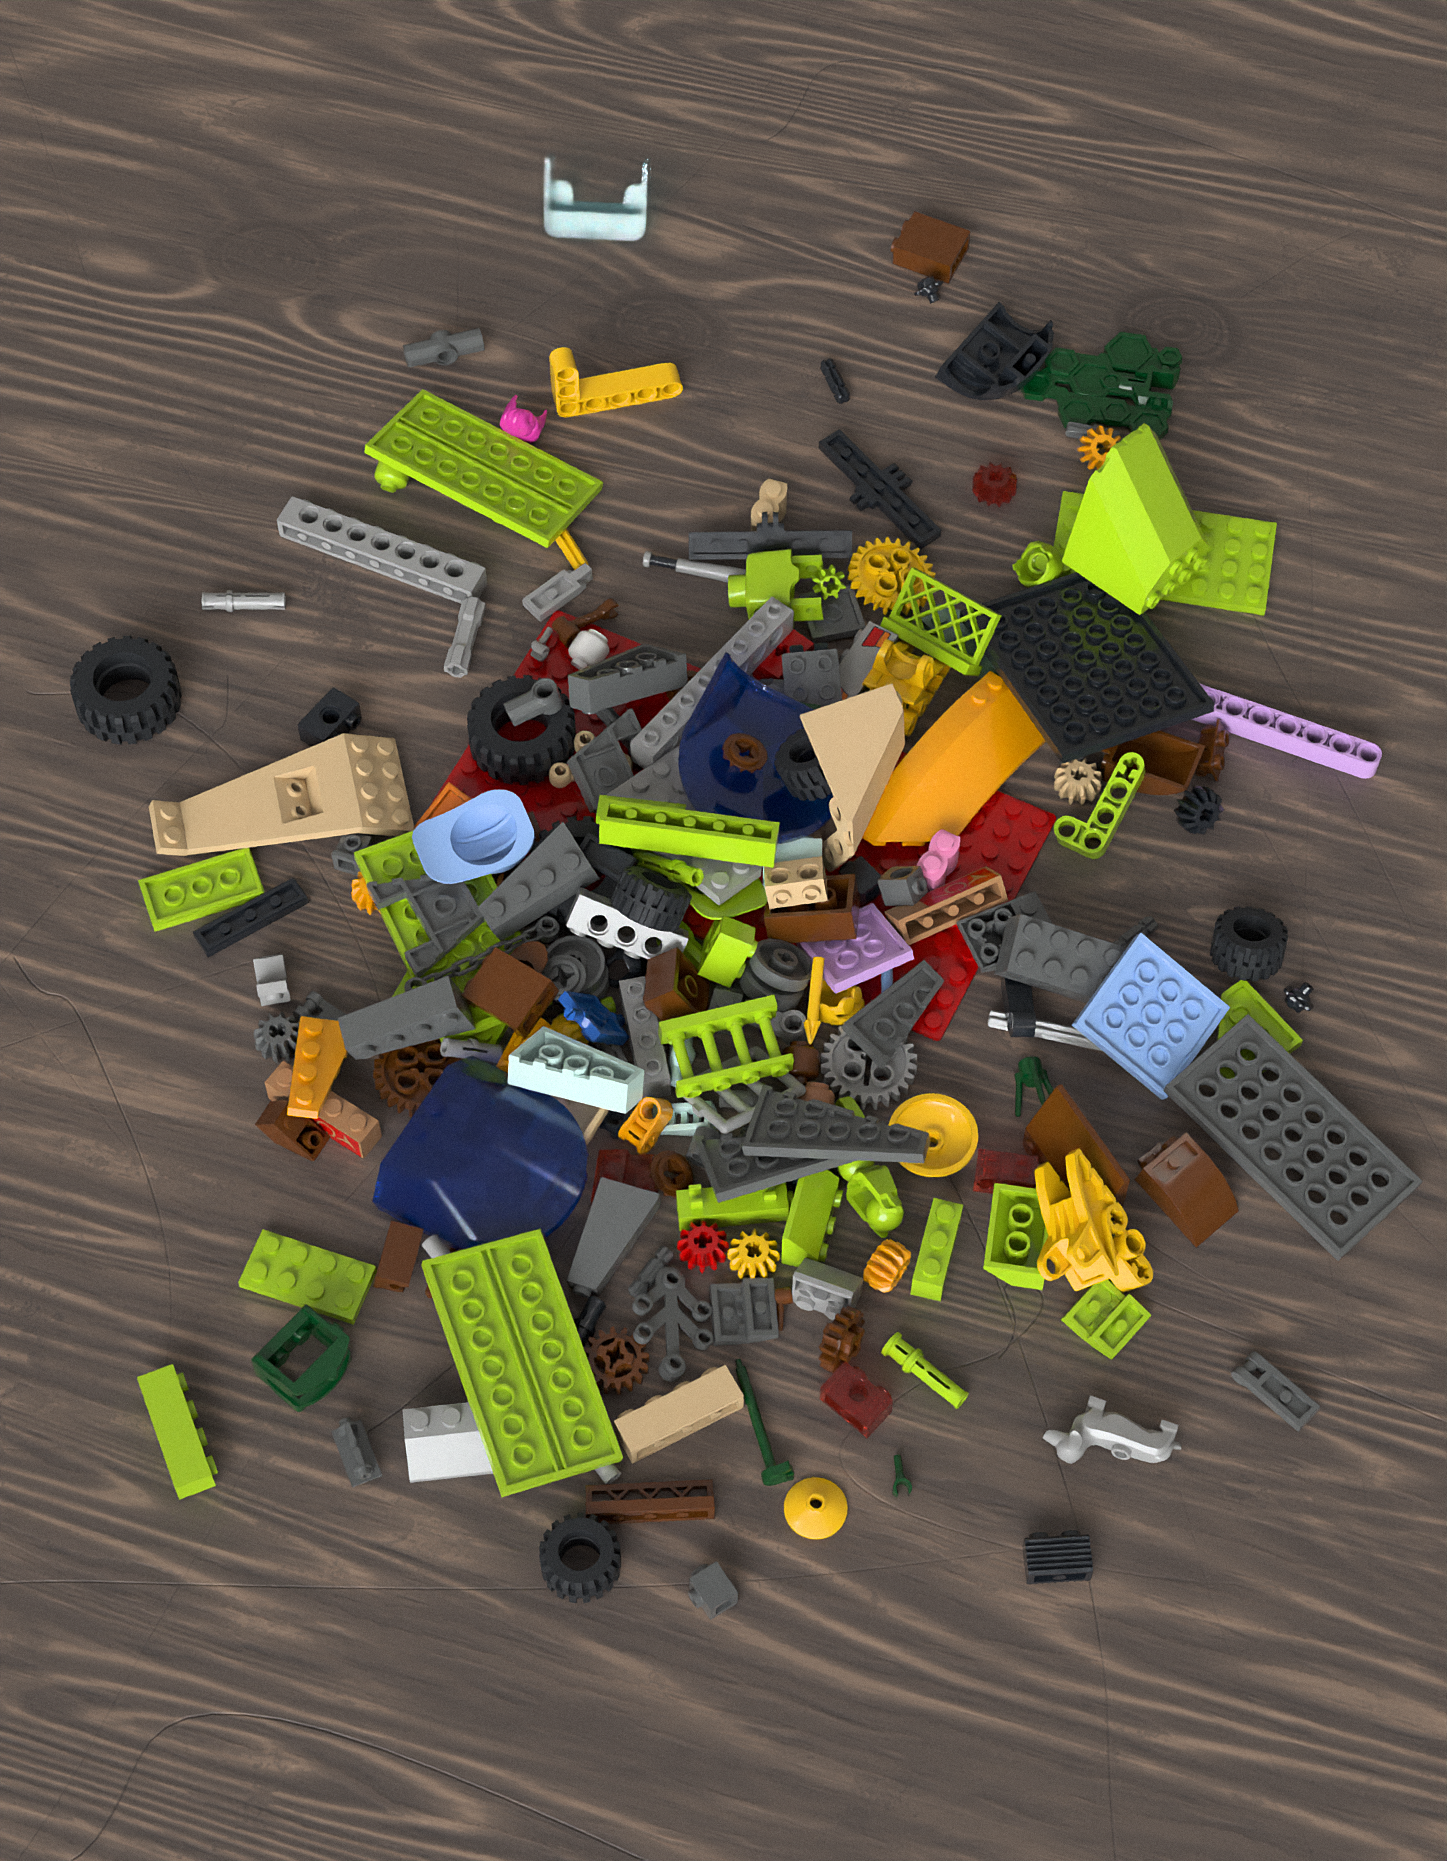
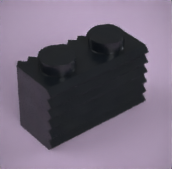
M1078 1530L1064 1531L1061 1533V1536H1048L1046 1532H1035L1030 1534L1029 1538H1024L1022 1548L1027 1584L1091 1580L1093 1561L1089 1534L1081 1535Z

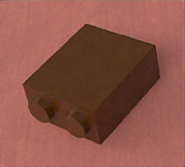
M914 211L911 218L904 221L899 238L895 237L892 242L893 264L929 277L934 276L935 279L943 280V282L949 284L969 249L971 231Z

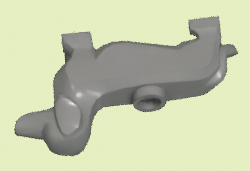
M1091 1395L1085 1412L1074 1419L1069 1433L1048 1430L1043 1435L1044 1440L1056 1447L1057 1456L1070 1464L1078 1461L1086 1449L1092 1445L1112 1450V1455L1121 1460H1128L1131 1457L1149 1463L1165 1461L1170 1457L1173 1449H1182V1445L1174 1441L1179 1425L1161 1420L1159 1428L1162 1431L1147 1430L1122 1414L1105 1412L1106 1401Z

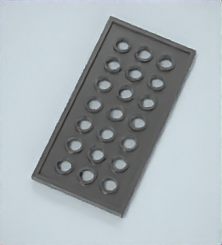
M1248 1014L1168 1083L1163 1090L1337 1261L1347 1254L1423 1182ZM1243 1049L1251 1050L1255 1054V1059L1252 1061L1242 1058L1240 1051ZM1228 1067L1232 1069L1235 1077L1232 1079L1224 1078L1220 1074V1068ZM1262 1071H1273L1277 1076V1080L1272 1082L1265 1080L1262 1076ZM1202 1085L1210 1086L1214 1090V1096H1203L1199 1091V1087ZM1243 1088H1250L1255 1091L1257 1098L1253 1100L1246 1099L1242 1095L1241 1090ZM1288 1090L1295 1092L1298 1095L1299 1101H1287L1283 1092ZM1229 1106L1235 1110L1236 1116L1227 1118L1221 1113L1220 1108ZM1263 1110H1274L1278 1114V1119L1275 1121L1266 1119L1263 1115ZM1309 1111L1317 1113L1320 1117V1122H1309L1305 1117V1113ZM1251 1127L1256 1130L1258 1137L1248 1139L1243 1135L1242 1129ZM1285 1131H1296L1300 1136V1140L1297 1142L1289 1141L1285 1136ZM1331 1132L1339 1134L1342 1138V1143L1338 1145L1331 1143L1327 1138V1134ZM1267 1148L1275 1149L1279 1153V1159H1268L1264 1154V1150ZM1307 1152H1318L1322 1157V1162H1311L1307 1158ZM1353 1153L1361 1155L1364 1159V1165H1354L1350 1161L1349 1155ZM1290 1169L1298 1171L1301 1175V1180L1298 1182L1289 1180L1286 1176V1171ZM1337 1172L1341 1174L1344 1183L1334 1184L1329 1179V1173ZM1381 1175L1386 1180V1186L1378 1187L1374 1185L1371 1176ZM1318 1191L1323 1196V1202H1312L1308 1197V1192ZM1354 1193L1361 1194L1366 1200V1205L1358 1206L1354 1204L1351 1200V1195ZM1333 1212L1341 1213L1345 1217L1346 1223L1343 1225L1335 1224L1331 1220L1330 1214Z

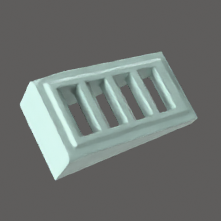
M705 1101L717 1112L712 1101ZM688 1102L671 1103L673 1116L669 1121V1125L665 1126L660 1135L693 1136L698 1127H708L716 1130V1127L705 1117L704 1122H701V1118L693 1113L692 1105ZM656 1105L653 1106V1118L658 1113ZM677 1114H681L680 1124H676ZM689 1115H693V1123H689Z

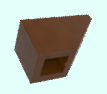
M289 1100L270 1101L255 1123V1126L274 1143L310 1161H315L330 1139V1136L310 1118L287 1115Z

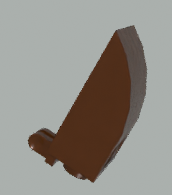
M1160 730L1101 750L1105 752L1101 764V769L1105 770L1103 781H1109L1120 758L1124 754L1134 752L1143 758L1145 765V776L1137 792L1149 795L1181 793L1188 789L1205 746ZM1133 764L1132 767H1128V766H1127L1128 775H1127V777H1126V780H1127L1128 782H1129V777H1128V776L1130 775L1131 771H1132L1133 769H1134V770H1137V765H1136V764Z
M1187 1132L1178 1139L1175 1135L1172 1136L1163 1145L1161 1142H1158L1137 1160L1142 1170L1134 1180L1196 1248L1239 1211L1236 1199L1224 1176L1211 1158Z

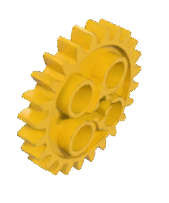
M886 537L884 543L879 538H875L874 544L866 541L864 547L859 546L857 552L853 553L847 569L849 571L847 579L852 581L850 589H858L855 595L856 598L864 596V605L871 602L874 604V611L881 607L883 608V614L886 615L888 609H893L911 567L917 568L935 578L936 573L931 572L933 564L925 563L928 556H919V548L909 549L910 542L902 546L899 538H897L895 543H891L889 537ZM916 577L913 584L915 595L925 591L923 580L919 577ZM927 596L917 599L918 607L925 606L928 600ZM910 602L903 606L902 612L905 615H908L910 608L912 609Z

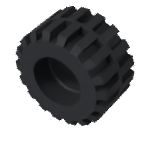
M805 729L797 730L795 734L788 736L786 741L778 747L780 750L776 752V760L774 761L776 770L793 797H798L802 801L807 799L809 801H816L817 798H826L832 791Z
M629 866L624 868L610 901L622 915L638 924L658 931L674 932L678 930L692 895L680 883L672 882L668 877L654 870L639 866Z
M1238 906L1234 907V910L1228 909L1224 911V914H1220L1217 922H1215L1210 948L1212 962L1214 965H1218V969L1221 972H1227V975L1232 978L1238 977L1239 980L1246 981V979H1251V981H1258L1259 978L1263 980L1268 979L1270 975L1274 976L1278 973V969L1282 967L1288 941L1287 927L1283 926L1284 922L1280 918H1275V914L1266 912L1262 908L1256 909L1252 906L1242 908Z
M577 1513V1518L571 1519L570 1514L563 1516L564 1522L560 1523L556 1520L552 1523V1531L547 1529L543 1534L544 1541L540 1542L539 1559L543 1579L547 1581V1587L551 1592L556 1590L557 1597L564 1599L567 1595L572 1603H577V1598H583V1603L590 1602V1597L595 1595L598 1600L603 1597L604 1589L609 1592L614 1587L613 1580L617 1581L620 1575L621 1552L619 1541L617 1542V1535L614 1529L609 1530V1524L605 1520L598 1523V1516L591 1514L589 1519L584 1517V1513ZM579 1545L591 1547L600 1555L598 1561L592 1567L582 1571L572 1570L561 1561L566 1551Z

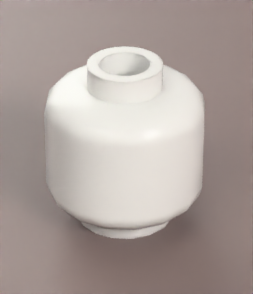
M594 629L580 631L568 649L569 655L573 659L571 664L581 670L605 660L609 653L608 639Z

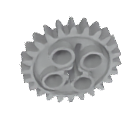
M842 1026L838 1027V1035L830 1034V1043L824 1044L825 1053H821V1062L823 1063L821 1064V1073L825 1074L824 1083L831 1084L830 1090L833 1093L840 1091L839 1098L850 1096L855 1101L861 1102V1109L864 1110L867 1103H871L874 1110H877L878 1102L882 1101L886 1107H889L890 1097L898 1102L900 1101V1092L908 1093V1084H914V1074L917 1072V1065L915 1064L917 1054H913V1044H906L908 1035L883 1070L872 1060L869 1085L864 1086L867 1054L863 1050L853 1051L850 1049L851 1047L859 1046L841 1029ZM853 1072L858 1074L859 1076L849 1077L846 1074ZM884 1076L888 1080L879 1081L876 1079V1077Z

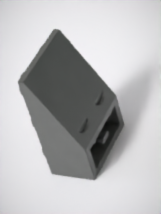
M1035 891L956 922L981 973L996 970L1008 918L1023 914L1052 924Z

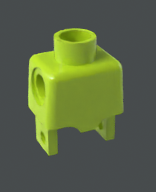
M791 549L749 554L746 558V574L728 576L730 608L746 607L749 620L773 597L794 611L793 628L794 621L823 620L824 613L821 597L795 598V584L799 579L811 578L812 575L817 576L819 566L824 569L822 555L792 556Z

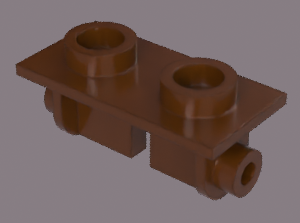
M1217 719L1216 727L1205 725L1201 730L1199 744L1204 745V750L1207 751H1203L1195 770V774L1200 777L1212 774L1215 781H1219L1220 770L1224 769V750L1229 745V733L1224 729L1220 719Z

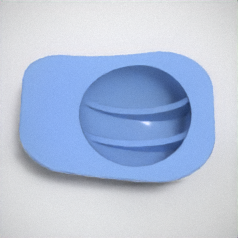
M491 790L482 793L455 809L425 820L415 828L412 834L413 844L424 871L431 879L444 884L459 883L488 874L508 871L525 858L531 850L535 839L533 826L521 799L513 792L507 790Z

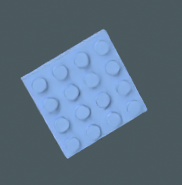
M1139 933L1133 938L1075 1019L1072 1026L1163 1100L1168 1097L1163 1091L1165 1086L1192 1063L1230 1007L1146 936Z

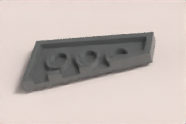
M923 960L844 1022L841 1029L883 1070L936 995L944 979Z

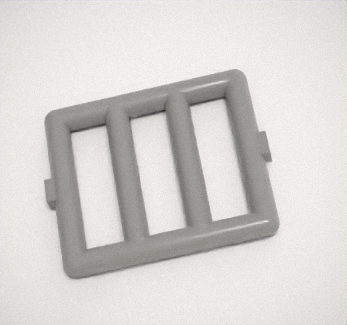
M758 1046L748 1049L752 1060L761 1061L769 1059V1055ZM738 1055L722 1062L723 1069L741 1065ZM709 1068V1069H707V1070H705V1071H703V1072H701V1073H699V1074H697V1075H695V1076H699V1075L711 1073V1072H712V1071H711V1068ZM789 1072L784 1076L776 1077L789 1088L781 1092V1094L788 1091L795 1093L797 1098L805 1094V1086ZM758 1080L755 1083L746 1084L758 1096L760 1095L763 1086L762 1082ZM730 1088L723 1091H715L740 1113L728 1120H725L700 1096L694 1098L683 1097L692 1105L694 1114L699 1118L704 1116L724 1134L749 1123L755 1106L750 1107Z

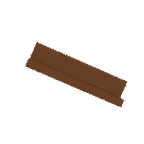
M713 1479L585 1485L586 1518L589 1519L591 1514L598 1516V1523H601L603 1520L608 1524L715 1519ZM707 1489V1496L687 1497L692 1490ZM661 1491H670L676 1496V1498L655 1497ZM638 1492L645 1498L623 1500L629 1493ZM592 1494H607L613 1501L593 1502Z

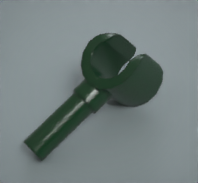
M895 1455L896 1481L893 1484L892 1493L897 1497L896 1486L903 1484L907 1487V1494L909 1496L912 1491V1484L905 1478L901 1455Z

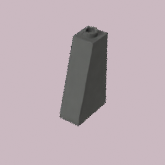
M601 1177L567 1278V1283L573 1289L572 1292L586 1298H589L591 1294L596 1296L601 1294L660 1208L662 1202L660 1194Z

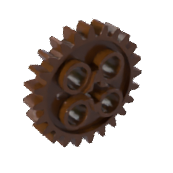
M440 1039L379 1054V1059H374L373 1079H375V1090H380L381 1100L388 1098L387 1106L389 1108L397 1104L399 1114L405 1109H409V1117H412L415 1111H420L421 1117L425 1118L426 1111L430 1110L434 1116H437V1108L440 1107L445 1112H448V1102L457 1105L458 1096H465V1087L469 1086L468 1076H470V1066H467L468 1062L464 1058L442 1056L440 1052ZM432 1058H440L441 1060H439V1061H433V1060H431V1059H432ZM403 1059H410L411 1061H410V1062H402L401 1060H403ZM436 1083L442 1084V1086L434 1087L432 1085ZM406 1084L412 1085V1087L410 1088H404L402 1086Z

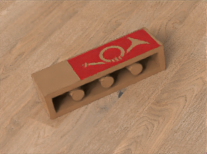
M986 866L929 891L914 906H896L885 911L887 921L904 941L911 945L955 925L957 921L1007 902L1008 897L1001 875Z
M282 1061L265 1081L268 1098L271 1101L289 1100L293 1066L285 1061ZM331 1090L318 1118H310L331 1139L363 1159L382 1137L380 1124L377 1119Z

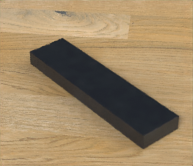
M293 877L193 931V936L209 958L308 904L309 900Z

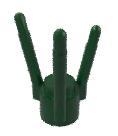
M1026 1057L1018 1063L1019 1072L1014 1074L1016 1081V1117L1021 1116L1024 1083L1026 1087L1036 1088L1041 1105L1046 1101L1042 1083L1049 1096L1054 1090L1048 1079L1047 1070L1043 1069L1041 1059L1038 1057Z

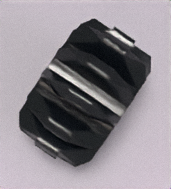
M1193 785L1191 791L1184 790V797L1182 799H1177L1179 806L1174 809L1177 815L1176 821L1189 833L1204 835L1207 828L1214 830V823L1221 821L1218 815L1224 811L1221 805L1222 799L1211 788Z

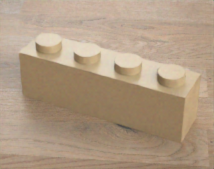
M726 1365L718 1369L717 1367H712L703 1372L700 1378L692 1382L684 1381L674 1387L672 1392L664 1396L656 1395L650 1398L644 1406L636 1410L628 1409L622 1412L614 1420L615 1434L633 1464L744 1407V1395Z

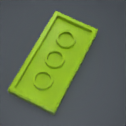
M241 848L138 880L154 932L243 905L265 893L250 848Z

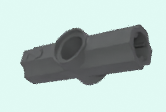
M480 328L454 334L447 330H439L433 333L428 340L403 345L408 367L436 362L443 366L455 362L458 356L485 350Z

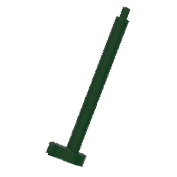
M736 1359L737 1368L735 1371L766 1467L761 1473L763 1484L773 1486L794 1480V1471L789 1461L776 1464L746 1366H743L741 1359Z

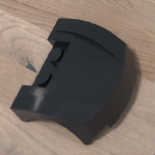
M998 302L943 363L935 378L955 392L977 400H997L1015 393L1034 379L1053 346V322L1050 320L1042 329L1030 330L1015 322L1006 312L1003 304Z

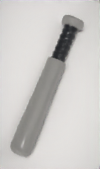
M645 551L643 557L644 567L653 565L675 569L676 572L728 583L729 575L746 574V569L683 558L660 557L653 555L651 551Z

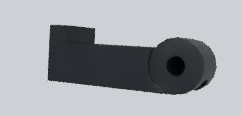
M1002 977L1001 993L1010 1037L1034 1038L1036 1014L1034 1012L1031 986Z

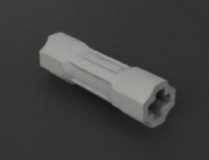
M469 596L467 599H463L461 603L457 629L444 664V671L452 677L461 678L464 675H468L478 628L482 625L486 610V603L477 597Z

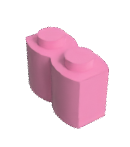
M943 829L939 830L932 837L929 851L923 854L917 863V866H921L923 876L927 882L928 892L945 885L946 876L953 872L958 863L960 837Z

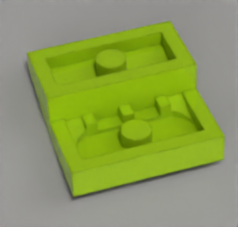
M1107 1279L1090 1286L1060 1320L1093 1348L1108 1358L1113 1359L1151 1317V1314L1132 1295L1128 1294L1125 1296Z

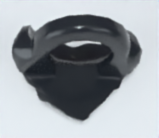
M618 947L614 955L607 959L606 966L609 970L613 962L624 959L629 973L620 980L609 978V985L613 988H619V981L644 977L645 967L641 957L640 959L632 958L624 953V949Z

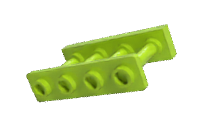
M775 995L659 1022L658 1036L661 1045L667 1043L673 1045L682 1075V1080L676 1081L675 1092L677 1098L684 1096L685 1098H694L702 1094V1092L713 1089L714 1091H723L731 1087V1085L742 1082L744 1084H752L760 1080V1078L771 1075L772 1077H781L793 1069V1054L781 1056L771 1024L772 1018H776L777 1013ZM751 1023L759 1024L769 1059L752 1062L742 1030L744 1025ZM727 1029L731 1032L741 1065L723 1069L713 1034ZM698 1036L702 1038L712 1072L694 1077L684 1041Z

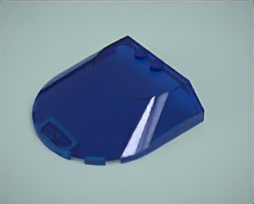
M725 652L683 731L678 753V768L684 791L693 807L700 812L780 822L778 844L804 838L823 827L832 818L829 802L834 796L831 793L826 798H817L816 801H809V799L802 801L798 797H793L777 772L774 761L776 760L775 754L780 750L778 747L781 743L785 742L788 736L795 734L797 730L805 729L800 715L814 709L755 680L745 673L732 660L731 654ZM736 733L749 734L757 738L766 748V763L761 770L756 769L752 774L747 770L740 773L739 767H730V761L723 758L724 751L722 747L725 740L730 735ZM750 751L739 754L741 757L748 756Z
M471 1055L449 1064L386 1154L380 1163L372 1201L379 1210L410 1226L424 1229L423 1233L429 1236L437 1234L444 1244L459 1251L540 1229L542 1235L544 1234L547 1237L570 1216L582 1196L588 1177L586 1167L589 1155L586 1140L571 1112L556 1098L549 1094L509 1085L508 1073Z

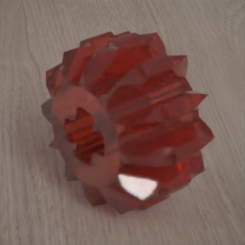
M989 462L987 467L980 465L978 472L973 476V495L977 496L979 503L987 501L988 507L992 503H995L999 508L1002 502L1009 504L1012 497L1017 493L1016 474L1012 473L1011 467L1003 468L1002 462L998 466H994L991 462Z

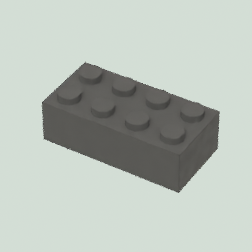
M1019 914L1008 918L995 974L1088 1003L1126 950V947Z

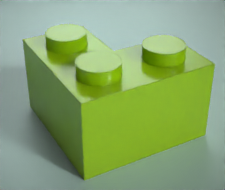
M723 915L720 921L714 920L703 942L698 975L730 988L735 978L740 979L746 967V962H744L746 958H752L758 944L754 940L756 928Z

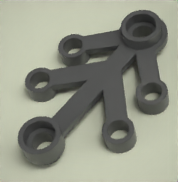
M673 1267L660 1269L655 1276V1287L646 1295H638L632 1303L633 1311L639 1316H645L649 1313L653 1304L664 1296V1308L647 1323L638 1324L633 1331V1338L639 1344H646L653 1337L654 1333L665 1324L666 1356L659 1364L658 1371L660 1376L668 1382L678 1381L686 1370L685 1361L679 1354L678 1326L692 1340L694 1347L698 1350L708 1349L713 1342V1335L709 1330L699 1329L678 1308L677 1298L691 1310L692 1317L698 1322H705L712 1313L711 1305L706 1301H698L685 1288L684 1275ZM667 1278L673 1280L675 1284L670 1283ZM638 1302H643L647 1308L640 1307ZM697 1308L703 1309L706 1315L700 1314ZM639 1330L645 1331L648 1336H642L639 1333ZM699 1336L704 1337L707 1343L701 1342ZM670 1362L676 1364L678 1368H673Z

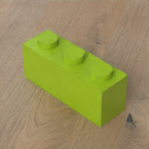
M933 1198L912 1279L911 1295L941 1302L961 1223L962 1204Z

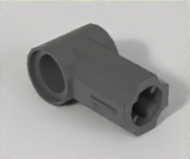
M543 678L534 683L532 690L503 705L515 727L542 713L545 715L557 713L562 708L563 701L556 683L549 678Z

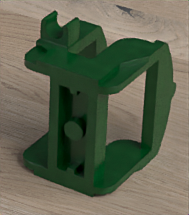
M306 1304L253 1356L251 1361L255 1374L295 1411L301 1412L307 1406L316 1403L328 1395L342 1380L352 1360L349 1350L350 1337L343 1332L344 1328L337 1322L331 1323ZM313 1335L327 1349L292 1382L277 1368L285 1364L290 1356V1352L297 1345H303ZM303 1394V1396L300 1399L296 1397Z

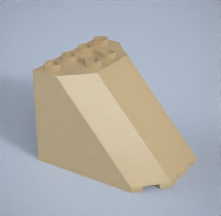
M892 683L800 715V719L832 791L826 798H817L816 801H809V799L802 801L798 797H793L774 765L776 760L775 754L780 750L778 747L781 743L766 748L767 755L781 788L797 816L796 823L802 837L810 836L822 839L823 863L829 872L836 870L855 854L905 746L902 698L895 691Z

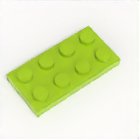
M262 1229L238 1283L241 1288L301 1308L307 1304L316 1313L354 1325L377 1273V1268L374 1265Z

